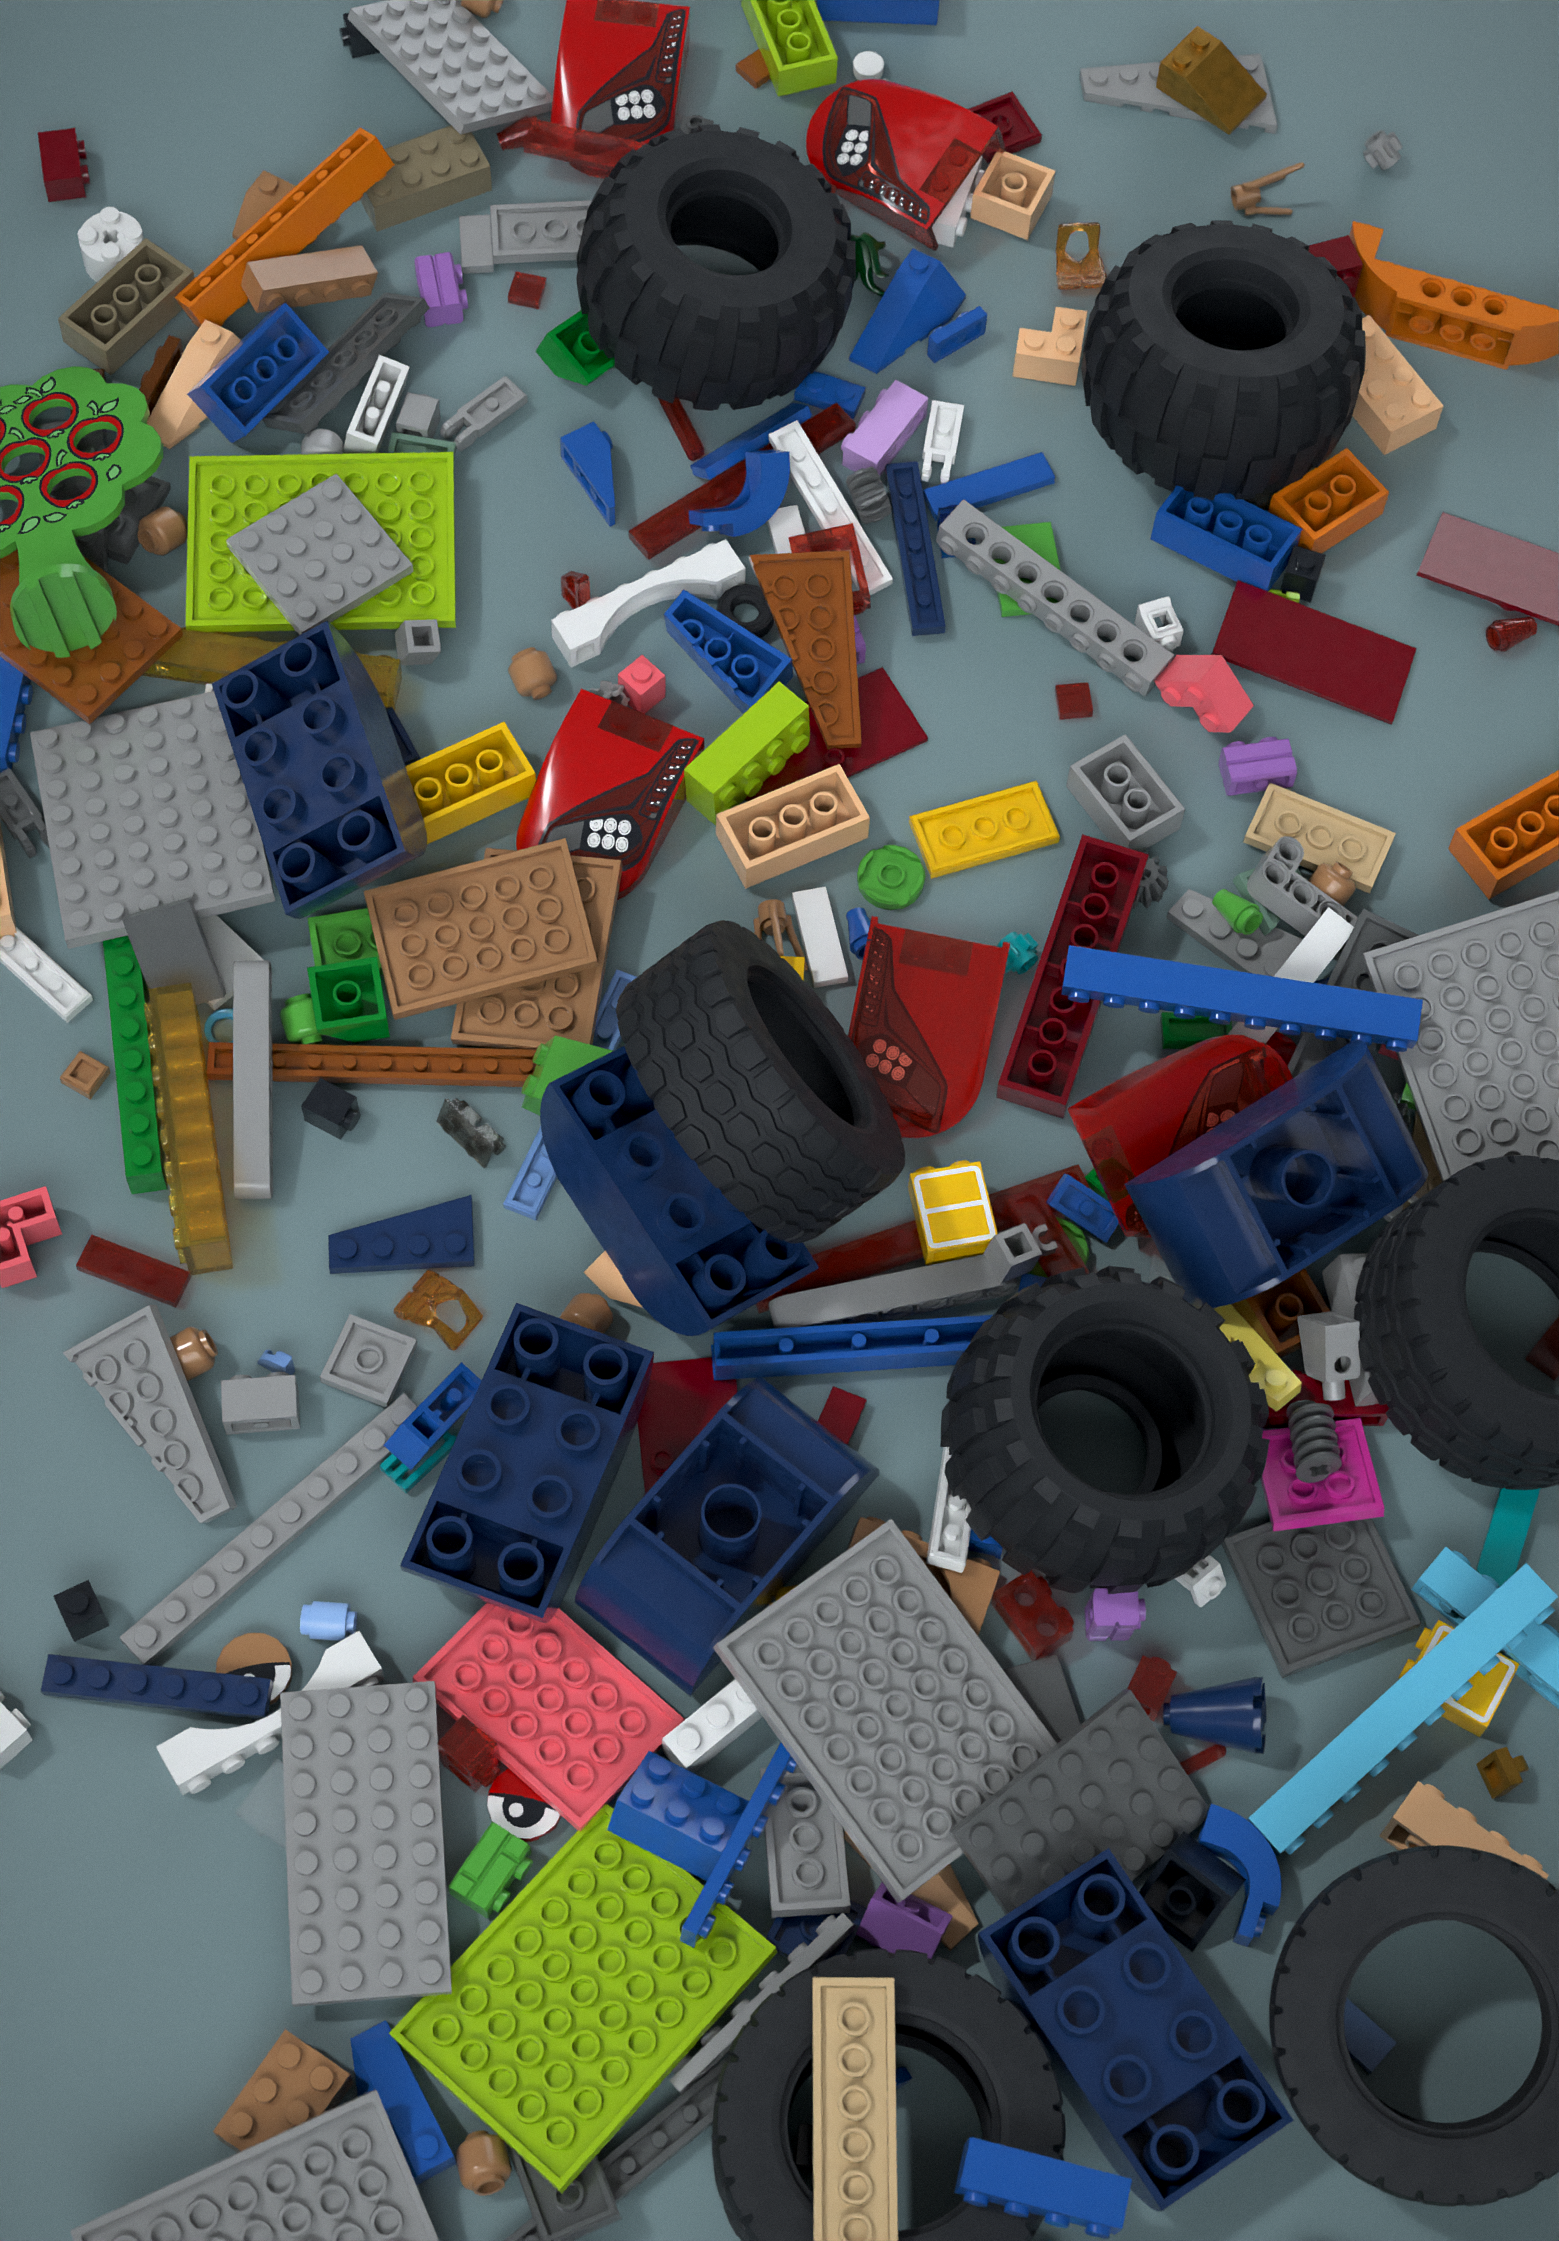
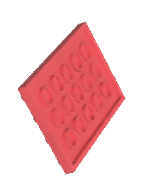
M487 1602L413 1676V1683L435 1681L436 1703L579 1831L629 1782L648 1751L656 1754L662 1747V1738L685 1720L559 1608L548 1623H542Z

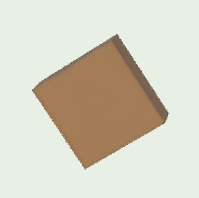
M79 1051L60 1076V1081L72 1090L91 1099L111 1072L108 1066Z

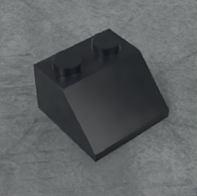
M1183 1831L1169 1847L1138 1892L1165 1932L1193 1952L1246 1879Z

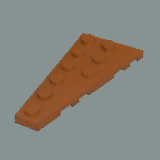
M850 550L749 555L752 568L787 653L792 659V665L827 749L861 748Z

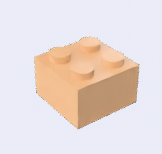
M998 149L973 193L970 218L1028 240L1052 196L1056 171Z

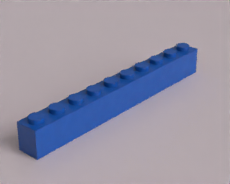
M1071 945L1068 948L1061 995H1068L1069 1000L1079 1003H1087L1089 999L1103 1001V1005L1111 1008H1124V1004L1139 1006V1011L1157 1014L1160 1010L1174 1012L1173 1015L1182 1019H1194L1195 1015L1209 1017V1021L1215 1024L1226 1025L1230 1024V1021L1242 1022L1244 1027L1254 1030H1264L1266 1026L1280 1028L1279 1032L1286 1035H1300L1301 1032L1314 1033L1315 1038L1325 1041H1335L1336 1037L1351 1039L1350 1042L1358 1039L1364 1041L1367 1046H1371L1372 1043L1385 1044L1386 1049L1396 1052H1405L1407 1048L1413 1049L1417 1043L1423 1004L1422 999Z

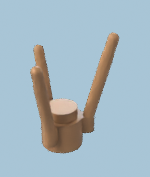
M1300 162L1254 181L1231 186L1230 193L1234 209L1236 211L1244 209L1245 216L1253 214L1291 215L1293 211L1288 208L1256 207V203L1261 202L1259 188L1284 179L1286 175L1304 168L1305 164Z
M771 899L758 905L759 917L753 920L754 934L760 940L762 931L767 935L774 936L777 953L782 957L784 950L781 933L786 929L796 957H805L793 929L791 916L786 915L784 902ZM805 960L804 971H807L808 965Z

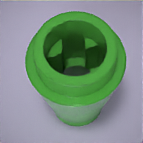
M1226 889L1220 890L1213 898V906L1217 908L1236 933L1249 935L1260 926L1263 915L1258 905Z

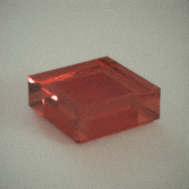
M516 271L508 293V303L539 309L547 285L546 277Z
M1088 682L1055 685L1054 693L1059 720L1092 717L1093 706Z

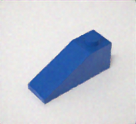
M593 421L560 437L561 458L609 527L615 525V499L611 461L613 444L607 432H601Z
M461 1362L401 1423L384 1446L412 1470L470 1408L482 1380Z

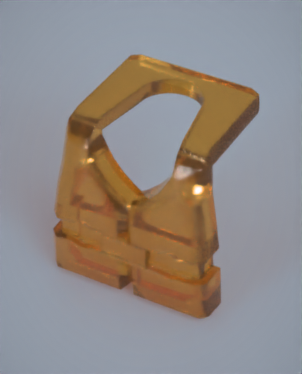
M1098 222L1062 223L1058 226L1056 242L1057 289H1081L1082 286L1084 289L1102 287L1107 275L1104 272L1105 267L1098 249L1101 230ZM1075 231H1084L1088 236L1089 252L1080 261L1072 258L1065 251L1069 237Z
M427 1270L412 1287L413 1292L409 1291L393 1311L397 1318L405 1321L409 1319L412 1323L434 1329L447 1348L453 1351L461 1345L483 1317L464 1290L432 1270ZM449 1300H458L466 1316V1323L463 1329L459 1332H454L438 1319L436 1314L437 1305Z

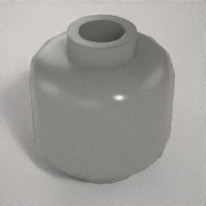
M316 429L307 433L303 438L301 454H343L344 445L341 438L335 432L329 429Z

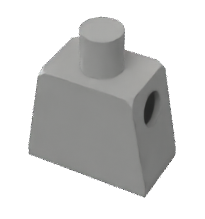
M1332 1311L1297 1316L1304 1368L1307 1376L1322 1381L1324 1400L1332 1401L1346 1398L1344 1380L1357 1379L1360 1376L1358 1349L1360 1322Z

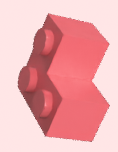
M1176 655L1154 681L1161 692L1162 699L1170 707H1193L1200 718L1201 725L1208 732L1231 733L1254 706L1222 655Z
M46 1186L0 1200L1 1288L36 1278L37 1275L28 1245L62 1235Z

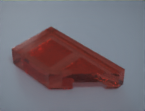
M569 571L561 576V595L573 610L590 600V578L587 574Z

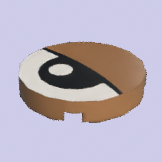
M247 1633L234 1638L222 1649L217 1659L216 1673L271 1679L273 1681L271 1705L280 1699L281 1692H285L286 1688L288 1689L292 1681V1663L287 1649L278 1639L265 1633Z

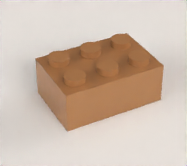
M285 2029L213 2132L218 2140L238 2153L337 2107L354 2082L347 2071Z

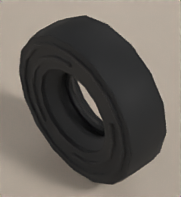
M742 584L733 586L726 590L718 601L716 609L718 612L759 638L767 635L774 625V619L762 589L756 585ZM740 604H751L756 607L759 615L751 622H741L734 616V609Z

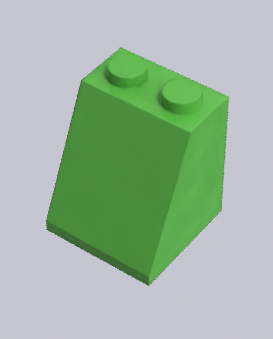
M556 1035L545 1045L541 1043L532 1060L536 1064L534 1073L527 1077L522 1087L521 1093L525 1095L521 1107L540 1116L542 1097L550 1082L613 1050Z

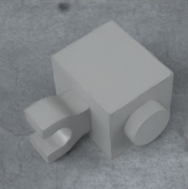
M1023 1223L993 1236L984 1251V1255L1000 1284L1032 1271L1041 1256L1055 1253L1058 1248L1055 1241L1043 1244L1038 1238L1045 1236L1048 1228L1046 1224L1036 1227L1032 1234L1026 1223Z

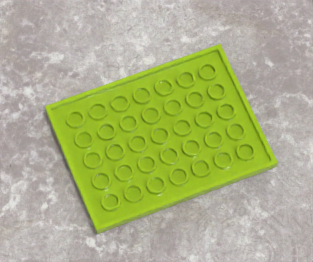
M453 452L189 456L185 625L187 633L296 631L229 550L226 539L335 474L341 478L413 564V573L345 613L330 624L337 630L398 629L404 620L437 619L438 628H456Z
M607 1803L581 1831L578 1830L451 1966L452 1994L423 1996L389 2032V2035L409 2055L561 2194L778 1953L773 1944L726 1904L722 1905L720 1903H717L712 1913L717 1918L708 1937L705 1939L700 1936L694 1948L681 1942L682 1927L704 1886L686 1870L608 1831L607 1828L614 1809Z

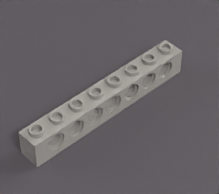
M964 499L939 526L936 542L946 554L956 556L965 563L972 573L981 575L991 582L996 591L1001 594H1007L1017 602L1023 611L1029 614L1032 613L1041 619L1050 631L1059 633L1068 639L1077 651L1085 652L1096 660L1099 667L1104 671L1112 672L1123 680L1128 689L1139 692L1145 697L1156 685L1155 679L1172 661L1173 653ZM973 539L978 541L980 544L974 545L969 543L967 540ZM993 559H1002L1006 563L998 564ZM1020 578H1027L1031 580L1032 583H1024L1020 580ZM1046 598H1055L1058 603H1051ZM1072 617H1080L1085 622H1076ZM1098 637H1108L1111 640V642H1104L1100 640ZM1125 656H1133L1138 661L1131 662L1127 660Z

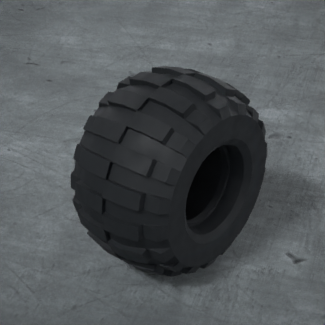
M710 124L692 128L689 134H685L678 128L651 138L648 144L645 143L637 151L632 149L617 162L609 177H605L596 191L587 210L576 258L578 267L576 282L582 315L588 314L589 334L600 351H604L607 358L615 357V368L635 385L642 381L652 386V393L655 397L672 404L675 398L693 402V409L713 411L718 410L721 404L729 403L732 410L761 405L766 398L770 400L777 395L780 397L797 388L809 372L812 374L835 345L839 330L843 326L852 300V289L856 280L855 241H851V221L844 205L840 204L836 193H831L832 186L813 164L803 165L799 161L800 156L796 155L795 149L781 141H778L775 145L759 138L760 132L739 127V130L736 132L721 131L719 124ZM700 245L721 249L739 256L752 264L760 272L749 275H726L713 272L690 260L677 246Z
M1211 220L1210 225L1196 226L1193 223L1175 226L1172 228L1171 233L1164 234L1163 236L1155 234L1130 251L1121 267L1115 265L1095 299V305L1089 315L1081 366L1086 406H1090L1092 423L1110 450H1115V453L1122 458V463L1136 474L1146 473L1154 478V485L1171 492L1176 486H1181L1185 491L1193 492L1194 497H1202L1209 500H1214L1215 495H1218V493H1230L1234 495L1235 500L1255 498L1256 493H1263L1264 489L1274 493L1302 479L1313 466L1318 468L1330 456L1351 421L1365 372L1366 341L1365 330H1362V313L1356 299L1352 297L1348 285L1337 275V269L1325 257H1315L1308 252L1309 245L1292 236L1284 238L1272 233V228L1253 223L1252 227L1233 225L1230 220Z
M1107 1266L1096 1274L1095 1272L1086 1274L1084 1267L1048 1277L1041 1287L1038 1283L1022 1289L1003 1302L996 1313L979 1328L966 1350L957 1360L947 1384L946 1398L950 1400L942 1409L940 1447H949V1455H951L950 1459L946 1462L944 1473L952 1496L958 1495L960 1500L966 1499L971 1508L965 1521L981 1542L991 1536L1007 1551L1002 1559L1004 1563L1022 1575L1029 1573L1034 1568L1045 1574V1580L1049 1581L1048 1587L1069 1593L1081 1592L1088 1585H1090V1588H1107L1108 1594L1136 1592L1144 1584L1148 1588L1160 1586L1185 1574L1196 1563L1211 1554L1223 1543L1225 1537L1240 1524L1254 1500L1257 1490L1254 1484L1262 1477L1266 1465L1270 1439L1262 1438L1263 1427L1269 1416L1265 1389H1260L1259 1383H1252L1250 1381L1249 1374L1253 1370L1255 1363L1244 1343L1239 1340L1231 1343L1219 1329L1225 1319L1207 1302L1198 1309L1183 1299L1185 1293L1183 1286L1161 1276L1150 1283L1141 1281V1274L1134 1273V1268ZM1083 1390L1101 1395L1125 1411L1136 1424L1146 1446L1147 1462L1145 1472L1133 1494H1114L1100 1490L1072 1474L1059 1461L1046 1441L1039 1421L1038 1408L1051 1397L1060 1393Z

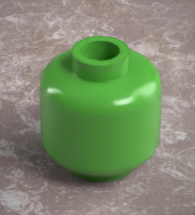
M305 993L287 999L284 1002L285 1007L279 1013V1017L288 1041L316 1045L322 1043L321 1036L324 1034L317 1033L311 994Z

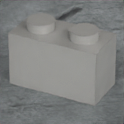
M272 1372L267 1377L252 1378L249 1375H235L230 1380H221L222 1423L226 1435L300 1429L299 1390L295 1375H289L286 1372Z

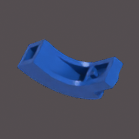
M772 449L745 452L746 481L740 495L732 503L723 507L689 510V524L702 526V531H719L720 534L733 537L750 533L761 527L774 515L785 496L790 475L789 451Z
M1210 1804L1197 1842L1217 1857L1231 1864L1246 1879L1243 1883L1245 1892L1244 1904L1232 1942L1248 1947L1253 1936L1260 1938L1266 1915L1260 1914V1912L1273 1916L1279 1907L1282 1888L1280 1868L1272 1847L1252 1823L1235 1812Z

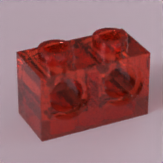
M1031 1570L1029 1573L1021 1574L995 1591L991 1604L1029 1658L1034 1661L1046 1657L1069 1642L1074 1631L1072 1627L1074 1621L1069 1612L1063 1606L1058 1608L1050 1597L1052 1590L1048 1587L1046 1580L1042 1576L1036 1577ZM1019 1593H1027L1033 1598L1034 1603L1028 1606L1021 1605L1016 1601L1015 1596ZM1041 1623H1048L1054 1627L1056 1633L1052 1636H1044L1038 1632L1036 1626Z
M464 1715L459 1718L437 1743L441 1764L475 1793L482 1785L485 1788L490 1786L501 1772L498 1768L501 1765L498 1744Z

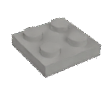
M349 1314L320 1375V1381L323 1384L387 1408L418 1345L417 1339Z

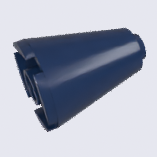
M1252 1677L1171 1695L1170 1703H1164L1163 1705L1164 1726H1170L1172 1734L1254 1754H1264L1266 1735L1262 1734L1264 1724L1266 1723L1264 1678Z

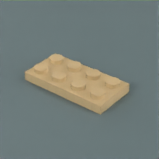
M1269 783L1246 832L1243 843L1267 852L1281 837H1293L1301 843L1304 849V857L1299 864L1300 866L1315 871L1322 863L1334 865L1336 861L1340 862L1353 872L1350 878L1355 883L1356 888L1370 894L1396 833Z

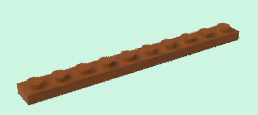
M209 1042L206 1071L208 1080L233 1081V1043ZM272 1044L273 1081L318 1082L322 1078L329 1083L523 1087L527 1077L534 1073L536 1064L532 1060L536 1050Z

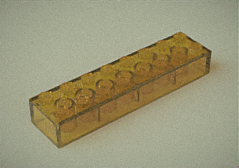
M190 982L148 989L150 1002L144 1003V1011L150 1030L148 1043L154 1061V1066H152L153 1080L158 1092V1098H156L157 1112L163 1129L160 1130V1137L167 1161L164 1163L167 1184H169L171 1195H168L171 1216L174 1218L175 1228H173L175 1249L178 1250L180 1264L187 1263L190 1275L234 1269L209 1083L206 1075L207 1068L200 1016L192 984Z

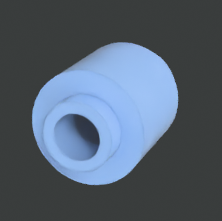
M313 1601L312 1605L303 1604L300 1618L301 1635H309L310 1639L342 1641L349 1634L356 1632L357 1612L351 1611L350 1603Z

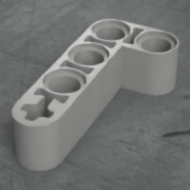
M1281 837L1262 856L1248 879L1247 890L1249 894L1304 936L1308 934L1328 907L1353 927L1358 919L1356 915L1295 872L1304 857V849L1301 843L1293 837ZM1345 944L1334 956L1337 960L1339 959Z

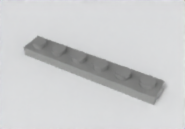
M844 1913L837 1919L833 1915L829 1916L816 1929L819 1936L809 1946L803 1942L793 1950L787 1958L790 1964L780 1974L774 1970L764 1978L758 1986L762 1991L751 2002L745 1998L735 2006L729 2014L733 2019L722 2030L719 2026H716L701 2040V2044L704 2047L693 2058L690 2054L685 2055L672 2070L675 2075L669 2080L681 2094L699 2081L729 2052L743 2025L747 2024L751 2014L771 1993L780 1990L779 1986L792 1976L805 1969H814L815 1964L822 1962L855 1930L854 1924Z

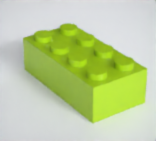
M741 0V6L757 46L762 53L778 97L836 83L838 57L814 0Z
M780 681L776 683L684 769L687 802L716 826V814L738 806L747 796L753 797L757 794L763 785V781L771 774H778L785 766L786 760L794 753H800L808 745L810 740L809 705Z

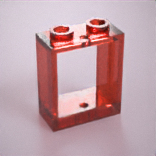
M853 523L788 537L790 553L850 550L859 590L852 592L854 616L871 608L869 588Z

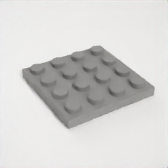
M337 474L226 539L229 550L299 635L325 621L331 623L413 573V564Z

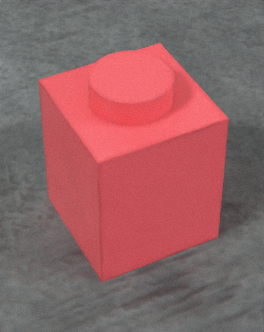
M643 655L618 674V684L624 686L622 692L627 698H630L628 705L640 716H643L665 698V675Z

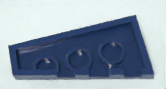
M472 1195L328 1235L330 1274L475 1266Z

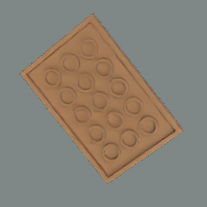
M566 838L364 891L392 1015L395 1020L599 966Z
M486 848L484 859L516 850ZM571 856L599 966L458 1003L451 1033L453 1044L499 1049L537 1050L541 1043L545 1045L555 1035L590 1045L593 1044L623 868L621 860Z

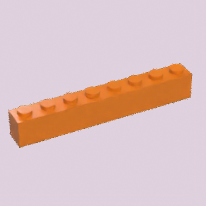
M360 127L174 297L197 327L200 328L205 320L221 327L228 317L247 303L248 297L241 286L247 262L297 255L307 245L313 243L324 229L336 222L348 207L359 201L372 185L385 177L386 173L395 164L377 137Z

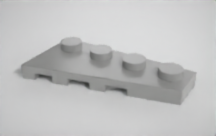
M1190 889L1168 911L1166 917L1240 972L1274 977L1303 940L1276 927L1266 936L1263 935L1259 927L1249 935L1236 933L1217 908L1213 906V899Z

